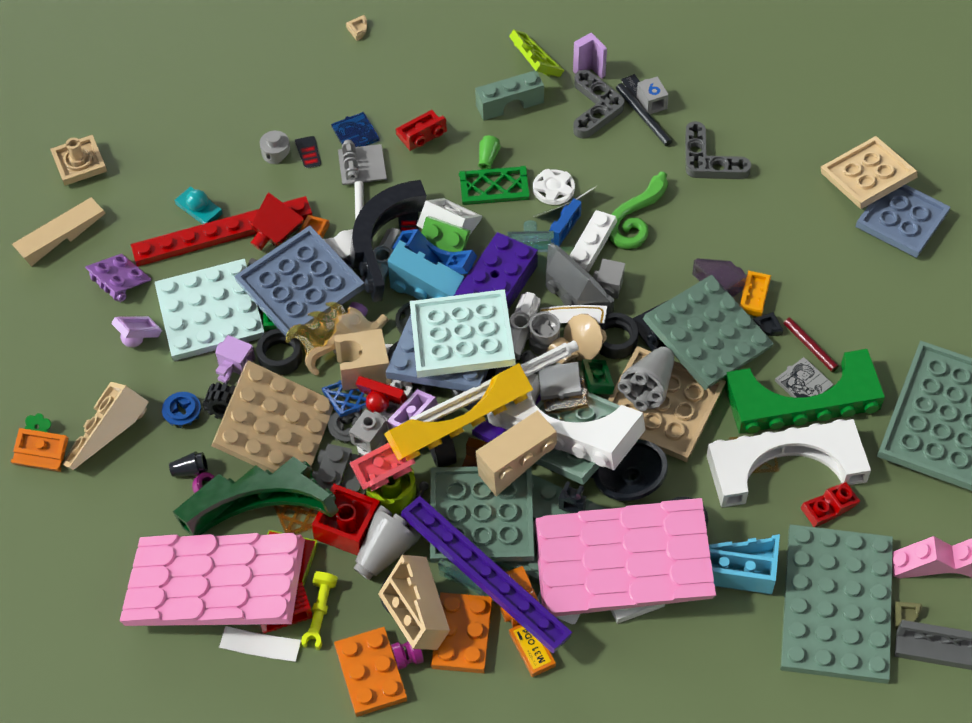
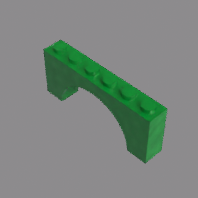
M868 349L844 352L840 365L842 370L840 380L829 390L811 397L795 398L776 394L762 386L756 380L750 368L726 372L725 390L738 433L753 434L759 430H777L788 425L800 426L812 421L824 422L835 417L842 416L847 418L854 414L865 412L871 414L881 410L885 396Z

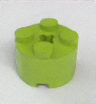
M412 467V471L395 480L391 475L388 477L389 483L374 491H371L370 487L366 488L367 496L380 500V505L393 514L391 517L394 514H401L402 510L417 497L416 479Z

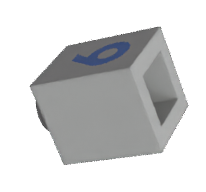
M658 76L638 82L637 98L649 114L667 109L668 93Z

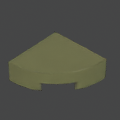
M896 601L894 604L895 629H898L901 620L915 622L921 612L922 604Z

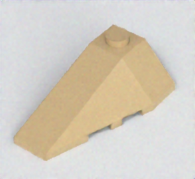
M110 382L94 406V409L97 411L95 416L87 420L83 426L85 428L84 436H80L75 441L62 465L72 470L77 468L135 423L137 419L142 418L147 410L146 406L149 401L126 385Z

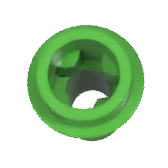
M487 135L479 142V168L491 169L501 148L498 138Z

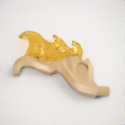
M327 302L325 305L331 307L330 312L313 311L308 313V316L314 317V321L311 324L292 326L286 334V342H290L292 338H297L301 341L306 352V366L313 375H318L319 371L315 367V362L319 357L335 349L334 336L382 329L389 319L382 314L376 321L370 322L355 308L349 307L346 313L343 306L337 302Z

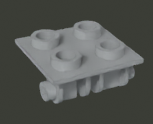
M351 140L344 141L342 149H338L342 185L355 184L356 181L364 183L387 180L382 144L355 147Z

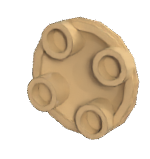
M579 314L573 316L567 322L563 338L568 342L576 341L579 350L576 352L580 356L579 361H582V359L592 360L598 355L602 343L606 341L607 336L596 319L589 314Z

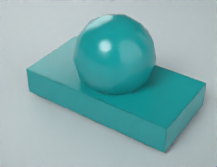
M191 186L175 199V204L201 224L213 222L223 214L222 209L211 202L204 191L194 189Z

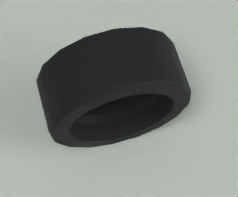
M623 313L606 314L605 322L599 323L601 329L605 331L608 328H622L629 333L630 339L618 345L605 341L602 343L599 353L610 359L626 358L637 347L639 335L637 323Z
M274 329L263 334L258 340L256 351L261 367L281 376L290 374L301 364L303 352L298 336L289 341L279 329ZM276 344H288L294 349L291 356L285 360L275 361L266 357L267 350Z
M441 418V419H438V420H436V421H434V422H440V421H446V420H445L444 418ZM447 435L441 438L442 444L430 450L436 467H445L457 462L453 439Z

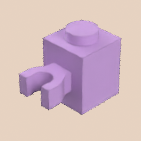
M227 335L223 342L218 344L215 352L219 364L216 369V373L219 374L218 381L227 383L232 372L241 375L248 360L251 362L255 360L253 345Z

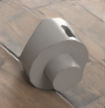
M275 130L269 131L261 137L260 149L263 159L270 164H278L288 155L290 143L285 133Z

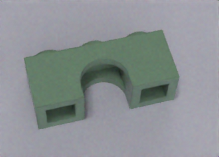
M531 71L475 88L476 107L484 121L504 115V107L513 100H520L523 108L544 103V84L538 72Z

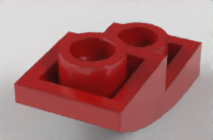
M847 482L826 489L822 496L804 502L801 510L813 527H817L857 506L860 500Z

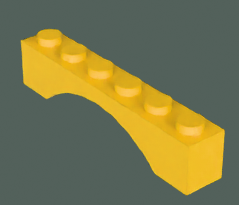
M520 363L494 376L480 401L464 415L440 422H423L410 419L387 431L384 435L398 461L403 458L409 461L421 455L420 449L427 446L431 450L442 444L441 438L449 435L452 439L463 433L462 427L469 423L474 427L486 421L484 416L490 412L495 416L507 410L505 405L513 401L516 405L528 399L527 393L532 391L533 388Z

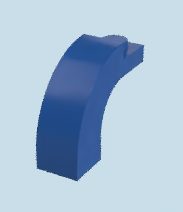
M419 229L402 231L392 247L394 250L399 240L406 243L405 248L416 254L420 251L426 254L424 257L426 260L435 265L440 262L459 274H468L477 258L473 250L458 252L442 250L430 243Z

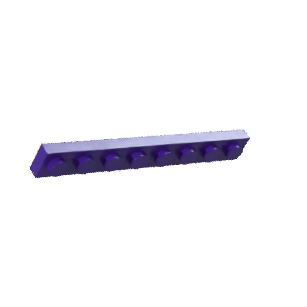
M421 496L402 510V518L549 651L554 653L571 637L572 632Z

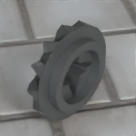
M334 412L328 422L330 435L336 441L341 440L347 444L348 441H351L349 435L351 428L344 430L343 424L348 425L351 422L353 426L363 412H354L343 417Z

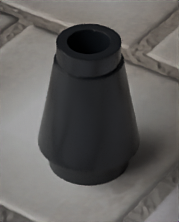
M195 451L174 462H170L169 470L172 477L196 476L207 472L208 464L205 454Z

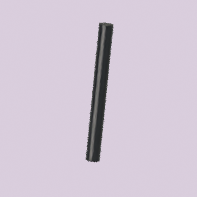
M618 84L616 90L665 146H669L672 143L671 138L624 84Z

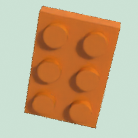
M440 592V601L450 631L438 650H433L432 669L484 674L492 598L490 596Z
M385 627L334 642L356 717L407 701L405 689Z

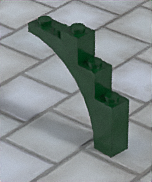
M292 457L273 474L269 470H262L257 465L236 482L231 478L227 480L218 474L176 508L173 513L181 527L191 536L202 535L213 526L232 516L265 506H304L318 510L331 518L339 510L334 502L336 501L335 495L328 488L325 490L321 488L313 478L312 473L314 471L306 461L301 462Z

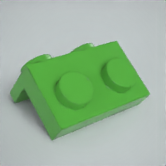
M427 216L421 233L434 246L445 251L458 252L467 251L465 249L471 230Z

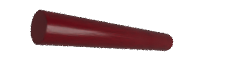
M790 317L784 321L783 324L831 372L837 370L839 365Z

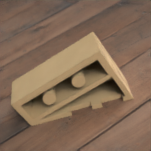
M537 410L476 450L478 475L494 495L498 496L543 455L555 447L557 444L556 430Z
M402 555L378 595L413 649L438 650L450 629L427 557Z

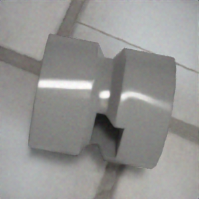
M549 312L537 313L531 318L529 323V346L535 354L541 356L547 352V348L553 341L560 338L559 319Z

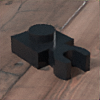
M567 481L559 496V509L570 513L585 511L587 496L582 495L584 487L579 486V489H574L570 486V482Z

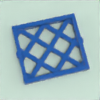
M341 380L322 388V392L329 399L340 417L367 408L366 403L359 405L361 400L366 401V397H363L365 393L361 392L360 396L352 395L354 390L360 391L359 389H351L348 394L342 393ZM339 387L338 391H332V389ZM339 396L346 397L345 401H339L337 398ZM349 399H357L356 404L349 403ZM346 406L352 407L350 409L344 410Z

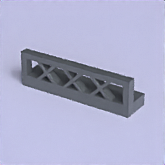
M901 620L896 632L894 657L972 670V631Z

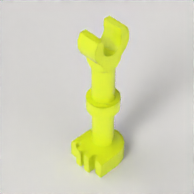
M316 571L312 583L314 586L320 587L317 602L312 607L314 614L311 626L301 639L304 648L307 647L310 639L316 640V650H320L322 647L320 628L323 616L327 614L328 610L326 604L331 588L336 587L338 577L333 574Z

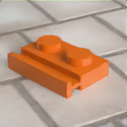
M19 428L11 463L61 472L60 467L64 460L69 437Z

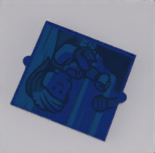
M364 112L351 117L346 116L345 119L331 124L341 145L345 140H351L355 147L367 146L380 141Z

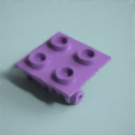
M122 253L85 267L90 272V279L96 282L106 293H110L115 301L122 302L125 300V291L127 289L151 281L149 276Z

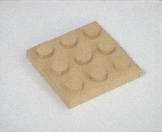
M877 136L821 166V174L860 209L918 178L917 170Z

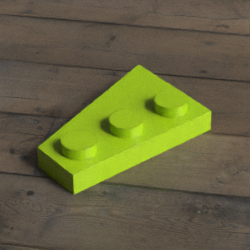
M513 29L509 37L535 71L541 72L548 77L551 75L560 77L565 70L525 32Z

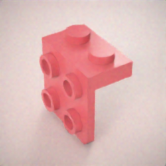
M387 443L349 464L362 489L370 487L371 491H374L389 483L388 477L391 475L395 480L412 471L410 466L416 462L414 458L406 461L405 458L398 461L390 444Z

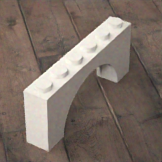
M534 373L527 376L533 388L532 391L527 393L528 399L516 405L513 401L505 405L507 410L495 416L492 412L487 414L489 423L508 430L538 410L557 432V444L554 447L556 450L568 452L577 458L586 459L601 467H607L612 470L616 469L645 431L643 412L623 405L610 415L589 422H565L546 415L535 405L536 399L540 394L538 375Z
M839 419L822 425L816 423L809 427L798 429L792 427L781 432H764L761 435L741 436L728 441L717 440L710 443L707 450V460L721 508L745 504L748 496L747 481L750 475L760 465L777 457L803 456L815 459L829 467L838 476L841 483L847 482L848 485L866 483L871 472L854 419Z

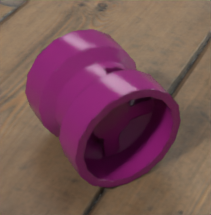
M408 641L403 644L399 642L391 644L398 670L406 668L410 663L419 664L424 662L421 649H413ZM404 648L406 649V653L409 660H407Z

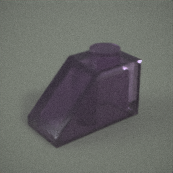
M700 258L694 260L692 275L699 281L713 275L724 291H727L732 297L744 290L746 275L740 267H736L731 261Z

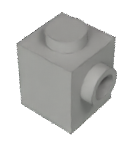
M602 259L599 271L595 270L593 278L612 298L618 299L624 279L625 263Z
M365 409L349 431L351 443L367 452L375 450L385 437L384 434L388 431L386 419L378 412L372 413Z

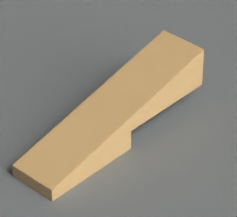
M91 197L14 242L12 245L32 267L66 238L71 242L106 213Z

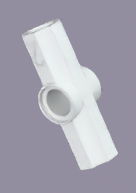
M527 292L521 294L516 310L510 317L515 360H520L526 341L529 339L530 320L537 314L541 299L534 293Z

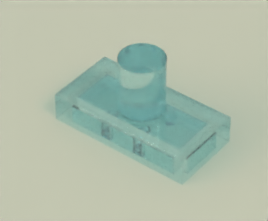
M532 220L524 222V231L508 232V237L537 249L538 252H548V245L550 243L554 244V231H537V223Z

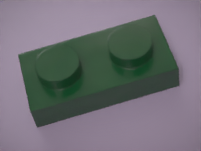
M582 359L581 369L589 393L595 395L613 394L614 383L606 360Z

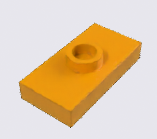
M748 270L740 306L747 314L758 317L762 316L771 275Z

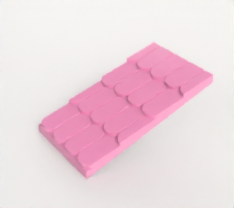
M702 498L662 501L655 504L579 511L578 513L547 515L536 518L534 527L542 606L557 617L713 599L716 596Z
M294 533L140 537L120 622L124 626L292 624L305 539L301 535H295Z

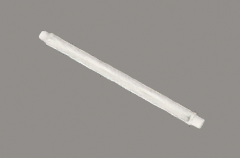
M574 340L567 344L563 343L543 355L521 364V367L527 377L548 365L571 356V353L578 351L579 347ZM491 379L476 388L473 387L416 416H412L410 419L434 422L443 416L451 414L481 399Z

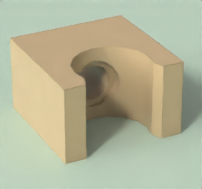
M382 329L334 336L337 362L341 363L340 372L343 391L358 389L356 381L359 376L384 384L391 383L390 379L386 378L389 360Z

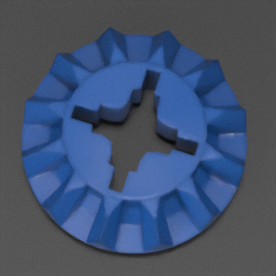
M177 392L170 395L162 406L164 419L171 426L178 425L181 428L183 425H191L193 420L199 419L201 411L199 399L189 392ZM178 404L186 410L185 415L178 412Z

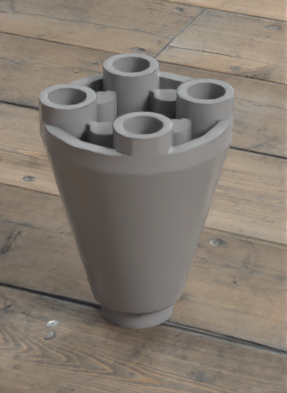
M659 347L622 374L618 383V389L634 404L637 410L646 411L647 409L657 408L665 401L675 356L672 350L667 347Z
M381 505L372 518L355 560L357 564L353 568L368 580L372 576L376 577L414 546L422 536L412 527L407 529V521L399 515L394 514L391 517L393 514Z

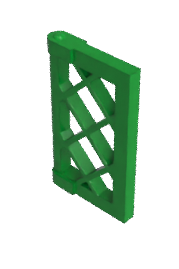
M526 166L459 171L462 205L529 200ZM520 173V177L517 180L508 175ZM501 175L495 182L486 177ZM468 177H478L472 184L467 181ZM504 178L513 183L507 190L498 185ZM481 180L490 184L484 192L476 187ZM516 186L522 189V192L510 193ZM494 188L503 193L488 195V193ZM471 190H474L475 192H477V193L480 194V195H479V196H468V193H469Z

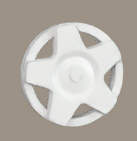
M545 169L537 175L533 182V192L536 198L549 205H559L567 202L572 198L575 191L574 180L566 171ZM539 192L546 193V197L541 195ZM558 195H563V196H564V197H562V198L556 199V198L558 197Z

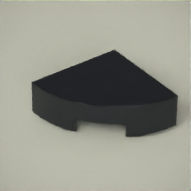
M774 312L752 319L766 335H783V329Z

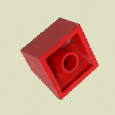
M333 484L330 491L336 497L334 502L339 512L332 518L320 511L318 512L312 523L314 540L358 555L372 518L379 508L380 500Z

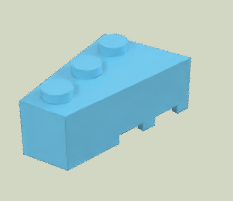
M399 240L387 261L390 288L398 293L414 296L418 300L453 296L464 281V276L440 262L437 265L424 258L426 254L420 251L418 254L405 248L406 243Z
M780 534L759 540L751 538L746 542L732 543L731 541L710 544L709 550L714 585L772 594L776 582Z

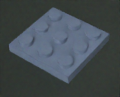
M905 184L868 205L858 219L856 227L917 258L949 213L950 206Z

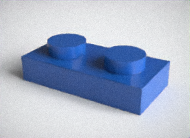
M573 198L569 205L564 206L558 221L552 223L549 233H551V243L558 247L561 245L580 218L581 201Z

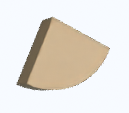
M365 15L346 23L347 29L356 41L360 40L367 32V19Z

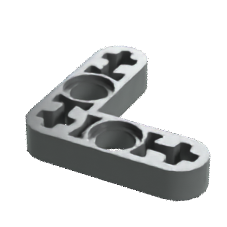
M580 70L575 74V88L595 103L593 107L576 118L573 123L575 136L584 139L593 135L623 112L624 98L588 70ZM602 90L605 93L603 95H596L594 91ZM596 113H601L604 115V117L601 119H597L593 115Z
M693 121L686 126L685 168L688 176L710 179H745L750 175L751 162L745 157L706 156V128L701 122ZM693 131H697V138H694ZM696 146L699 147L701 151L692 152L690 148ZM698 160V168L696 169L694 168V161ZM719 164L722 165L724 169L715 170L712 166Z

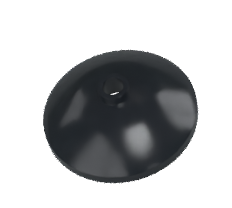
M638 439L615 470L600 466L593 474V478L597 488L605 496L619 501L637 500L652 494L663 484L668 473V462L660 447L652 442Z

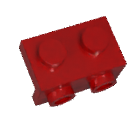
M430 110L396 128V135L411 151L447 132L446 118L443 115L438 117L433 110Z

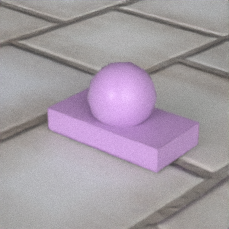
M149 316L115 317L111 323L121 333L122 343L130 348L139 346L143 342V338L159 337L162 332L161 328Z

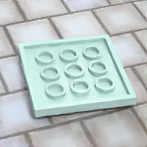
M245 259L155 281L173 361L215 351L218 344L223 342L227 335L244 342L260 339L265 334L257 304L241 288L234 277L247 268Z
M505 289L410 301L417 378L516 365Z

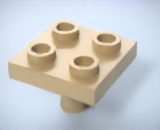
M93 135L81 139L70 138L66 141V144L50 149L64 186L107 172Z

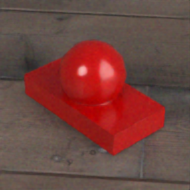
M359 376L356 381V386L360 392L368 394L365 403L367 409L372 413L385 412L389 407V401L403 405L408 399L403 389Z

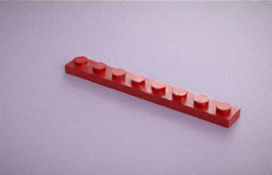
M306 196L283 202L304 218L303 221H305L308 215L313 216ZM259 209L132 243L130 245L136 265L139 267L257 234L251 228V224Z

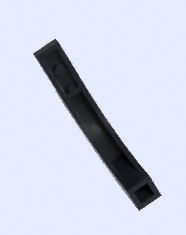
M421 180L400 183L381 191L363 206L356 217L352 232L350 260L352 269H360L361 276H365L366 292L371 294L373 302L383 300L385 284L373 252L371 241L378 230L389 221L402 215L422 212L427 195Z

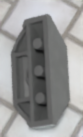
M550 243L548 245L546 267L547 289L552 294H556L565 306H607L606 314L613 313L614 299L564 250Z

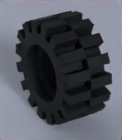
M220 382L211 384L203 402L205 411H208L210 415L214 414V417L217 419L219 417L223 419L236 386H228V383H223L222 385Z

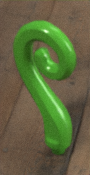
M661 171L658 175L653 176L649 186L643 193L621 204L611 214L616 216L617 223L609 235V239L618 248L634 249L641 246L647 240L649 233L648 225L640 218H629L622 225L624 232H629L632 228L638 229L639 233L634 237H624L619 233L618 227L627 215L654 204L663 196L669 184L665 172Z

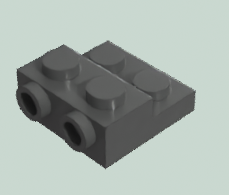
M328 444L326 450L321 449L318 456V464L321 465L318 471L312 473L313 478L324 490L326 488L330 490L333 484L367 495L366 489H362L349 464L360 458L361 455L352 454L351 448Z

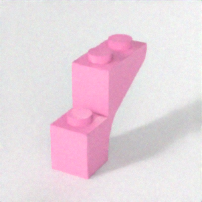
M933 536L892 552L893 576L897 578H910L957 573L972 578V539L951 546Z

